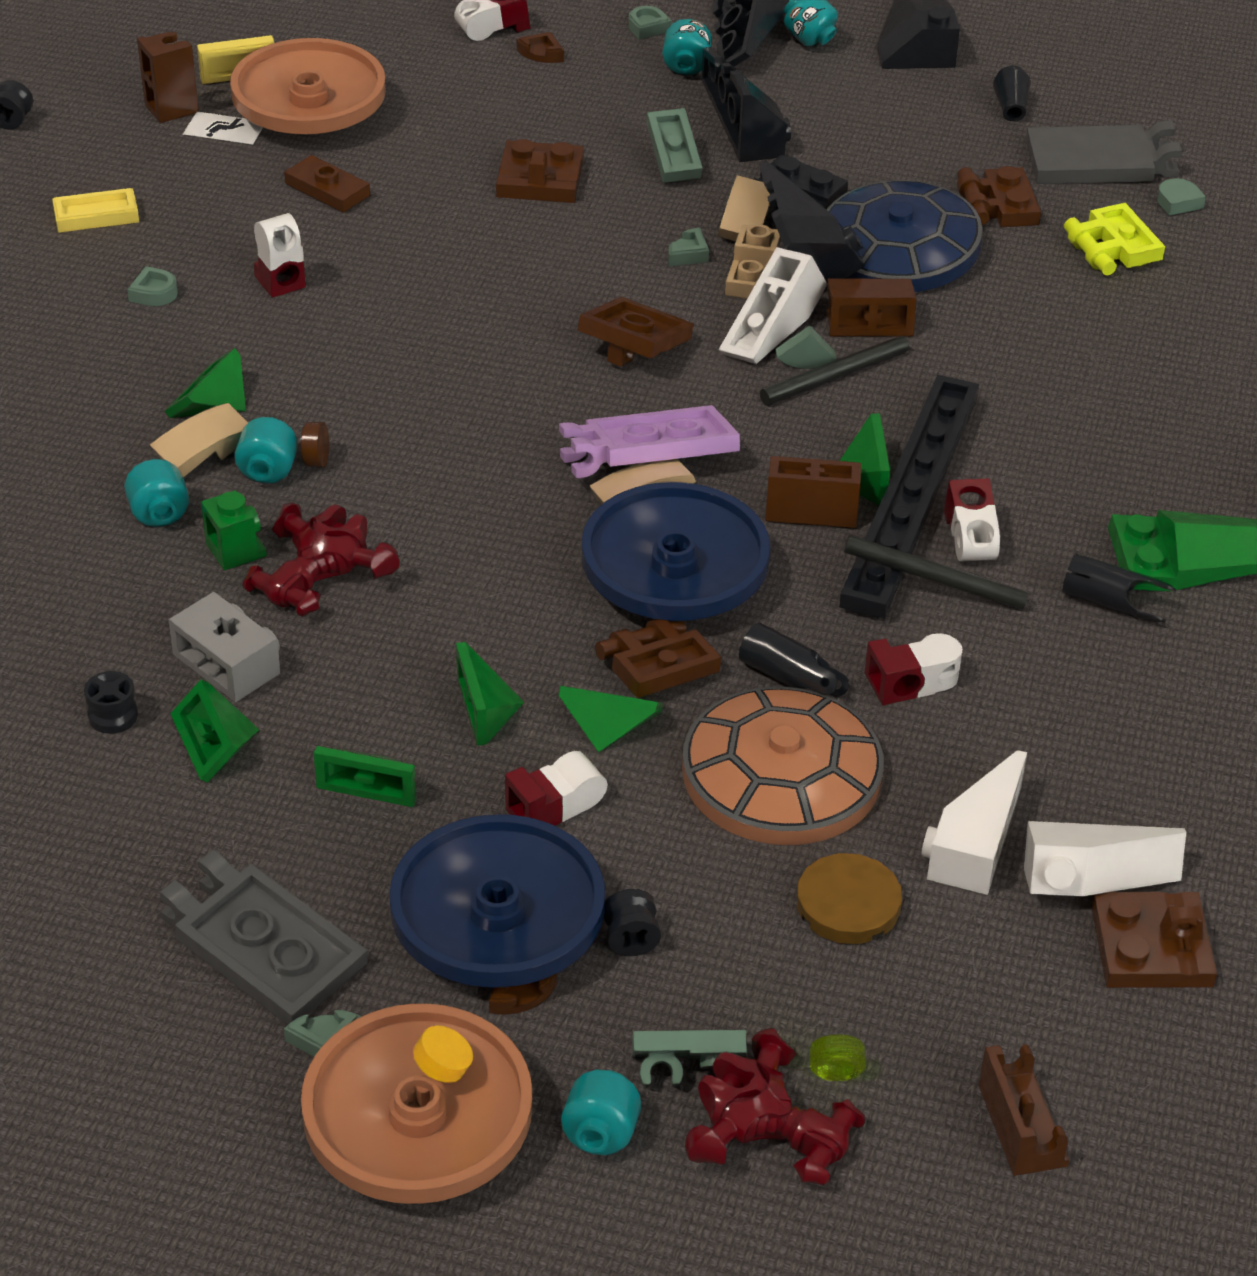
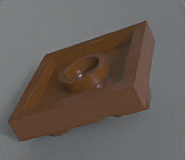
M526 139L506 140L496 182V197L575 203L584 160V146L571 145L566 142L551 144L537 143Z
M621 296L580 314L577 331L608 342L607 362L621 367L628 362H632L635 353L652 359L658 356L659 353L671 350L690 340L694 323Z
M1107 892L1093 895L1091 908L1106 988L1214 987L1217 971L1199 892H1180L1174 894L1165 892Z

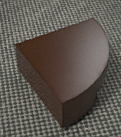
M551 32L516 39L517 51L530 60L543 63L564 62V49Z
M557 973L545 979L524 985L494 987L489 999V1013L502 1015L516 1014L538 1006L555 989Z

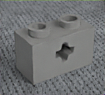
M215 592L210 593L168 619L173 655L235 703L280 674V645L275 634L269 628L261 627L246 616L238 605L230 604Z

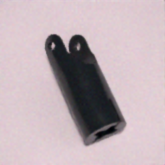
M1078 553L1074 554L1068 570L1072 571V573L1067 572L1062 589L1064 594L1155 622L1166 621L1161 617L1132 607L1129 602L1130 593L1139 584H1151L1176 592L1172 585L1162 580Z
M755 623L742 640L738 654L740 661L792 688H810L820 694H831L833 696H842L849 689L847 676L830 667L828 662L816 651L762 623ZM838 680L842 682V686L837 689Z

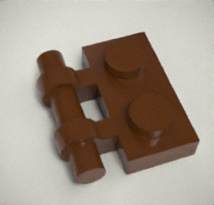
M1003 166L999 169H984V177L982 179L973 173L969 167L961 168L958 171V191L977 211L982 225L988 223L989 219L997 218L1000 228L1040 224L1041 210L1023 167Z
M654 619L647 622L645 628L632 632L628 629L612 632L609 639L595 644L597 657L601 661L613 658L612 670L636 698L720 671L722 657L696 629L687 631L684 621Z

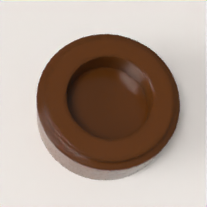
M307 422L302 428L301 455L307 467H325L329 457V433L325 422Z

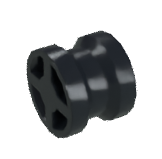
M6 80L0 84V128L7 130L19 127L25 115L33 107L34 102L29 89L15 80Z
M106 671L96 674L86 682L84 695L88 705L87 714L90 725L96 731L107 734L120 733L131 728L138 717L132 679L118 671Z
M640 889L621 890L609 896L605 901L604 920L609 926L607 939L610 949L615 953L623 956H638L646 954L659 944L661 931L658 921L655 919L656 906L653 896L648 892Z

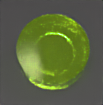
M832 1034L820 1037L810 1045V1069L816 1076L824 1080H850L859 1076L866 1068L865 1045L856 1037Z

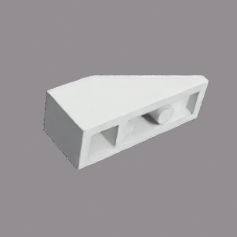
M776 247L721 344L719 351L722 355L757 364L809 319L827 287V282L811 255Z
M1015 751L948 804L943 810L937 828L928 826L921 853L922 857L930 858L927 880L988 895L1021 790L1027 752Z
M1028 821L1024 872L1030 894L1088 896L1181 881L1186 830L1185 828Z

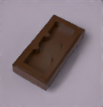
M310 155L284 172L285 184L343 213L370 196V183L313 155Z

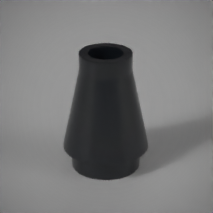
M1018 66L1002 68L993 81V89L1003 110V117L1013 122L1023 119L1026 115V103L1031 85L1028 74Z

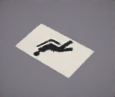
M196 112L183 135L253 145L263 127L250 122L246 118Z

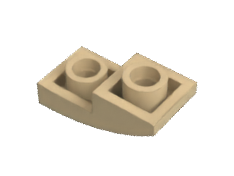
M736 176L721 221L718 237L736 241L742 225L764 224L770 206L767 198L770 194L764 182Z
M761 224L741 226L734 246V260L726 280L725 295L741 298L749 297L776 247H780L781 237L777 229H770Z
M229 403L190 417L160 436L150 446L161 460H167L176 465L182 476L185 477L211 454L215 453L221 460L231 454L236 449L243 428L248 422Z
M678 459L631 465L590 485V488L602 505L613 496L635 487L664 482L693 484L696 480L693 474Z

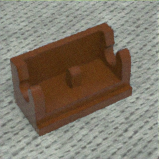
M166 32L147 38L144 36L137 38L144 103L159 123L199 112L192 45L188 40L176 42V32Z
M828 278L829 308L826 309L830 336H914L916 294L911 279Z
M771 456L765 521L856 528L861 463Z
M1027 1044L1022 1045L1019 1050L1020 1057L1010 1064H1005L1004 1053L1000 1045L985 1047L978 1086L1013 1176L1068 1167L1069 1157L1066 1152L1068 1139L1064 1129L1059 1125L1056 1126L1033 1071L1035 1059L1030 1047Z

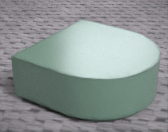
M639 6L629 13V30L639 40L664 34L672 24V20L657 7Z
M1173 178L1165 180L1160 184L1157 201L1170 216L1203 209L1206 196L1194 183L1185 179Z
M145 266L127 289L128 300L147 306L166 305L175 300L178 295L176 277L166 270Z

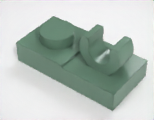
M685 108L647 112L646 124L662 182L700 179L703 168Z
M746 1030L633 1031L631 1038L632 1058H646L639 1072L642 1086H650V1070L657 1064L668 1066L672 1073V1086H679L683 1076V1068L676 1057H687V1060H700L701 1069H713V1062L720 1053L728 1052L744 1057L747 1053Z

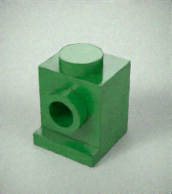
M234 490L201 501L205 543L224 571L267 556L266 548L256 535L257 532L261 531L258 514L252 505L246 506L245 497L241 493Z

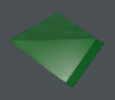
M233 348L211 363L164 411L169 418L195 416L205 410L229 403L237 412H246L240 353Z
M880 413L870 414L839 460L861 463L859 495L876 505H880L889 485L890 467Z
M466 642L456 643L457 680L476 744L477 746L486 745L523 705L524 701Z
M202 679L170 713L200 780L207 783L260 730L211 684Z
M560 686L559 697L598 753L662 713V702L567 686Z
M316 746L314 751L316 788L414 807L416 802L415 765L382 755Z

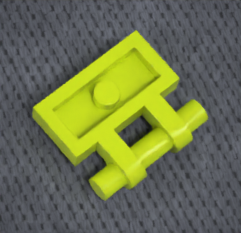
M1126 203L1090 210L1089 220L1080 223L1077 218L1073 217L1064 223V229L1068 233L1070 243L1076 249L1083 250L1089 265L1095 270H1100L1104 275L1114 273L1117 268L1114 260L1120 259L1127 268L1163 260L1164 244ZM1102 239L1104 242L1098 243L1096 240Z

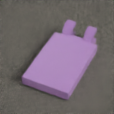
M713 405L586 420V425H577L569 422L559 423V432L564 438L577 437L571 438V447L560 448V457L564 463L578 461L588 452V457L585 461L571 464V471L576 478L593 475L600 465L605 462L612 467L740 451V434Z

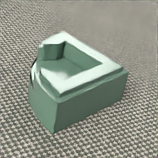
M700 227L684 231L680 239L669 245V267L709 262V249Z
M808 326L776 348L777 358L783 363L796 368L813 369L837 360L835 350L811 326Z
M334 1010V1014L320 1015L308 1018V1015H303L293 1020L284 1028L285 1041L315 1057L324 1043L336 1032L362 1016L345 1010Z

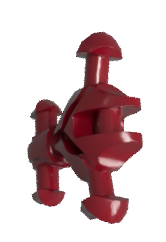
M285 503L271 530L281 538L292 536L298 557L295 560L284 562L272 575L264 572L263 567L258 565L251 566L242 586L247 592H251L254 589L264 592L268 600L278 607H297V614L303 617L310 612L319 610L321 594L310 590L313 587V582L349 573L357 565L372 569L375 580L376 578L393 574L399 568L400 559L396 549L385 542H381L376 547V550L367 549V519L363 515L356 514L346 523V509L334 504L306 522L303 520L299 504Z
M774 1028L760 1030L753 1036L752 1051L755 1059L741 1057L728 1052L720 1053L713 1062L715 1077L706 1075L698 1084L700 1099L709 1114L713 1126L709 1128L699 1125L688 1132L685 1140V1151L688 1159L695 1163L708 1162L724 1165L727 1153L725 1146L732 1139L742 1144L760 1139H788L790 1148L806 1155V1158L797 1161L793 1165L801 1182L815 1183L822 1186L828 1183L831 1178L826 1168L829 1164L840 1160L845 1155L849 1147V1131L852 1126L860 1128L865 1124V1114L858 1110L849 1099L832 1103L833 1115L831 1118L811 1107L807 1110H801L797 1106L793 1107L791 1099L785 1090L784 1074L777 1071L778 1066L789 1065L796 1056V1052L780 1037Z

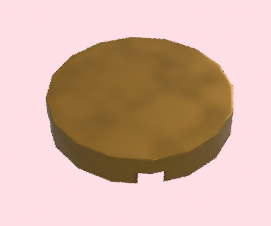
M837 853L822 857L809 865L798 881L797 911L801 918L804 916L810 922V929L817 935L837 943L862 944L872 941V936L880 934L882 931H884L883 935L893 929L901 913L902 890L894 873L878 860L861 854Z

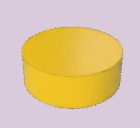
M435 1025L428 1027L413 1048L415 1062L422 1072L430 1078L444 1083L460 1080L473 1061V1051L468 1041L457 1031L445 1026Z

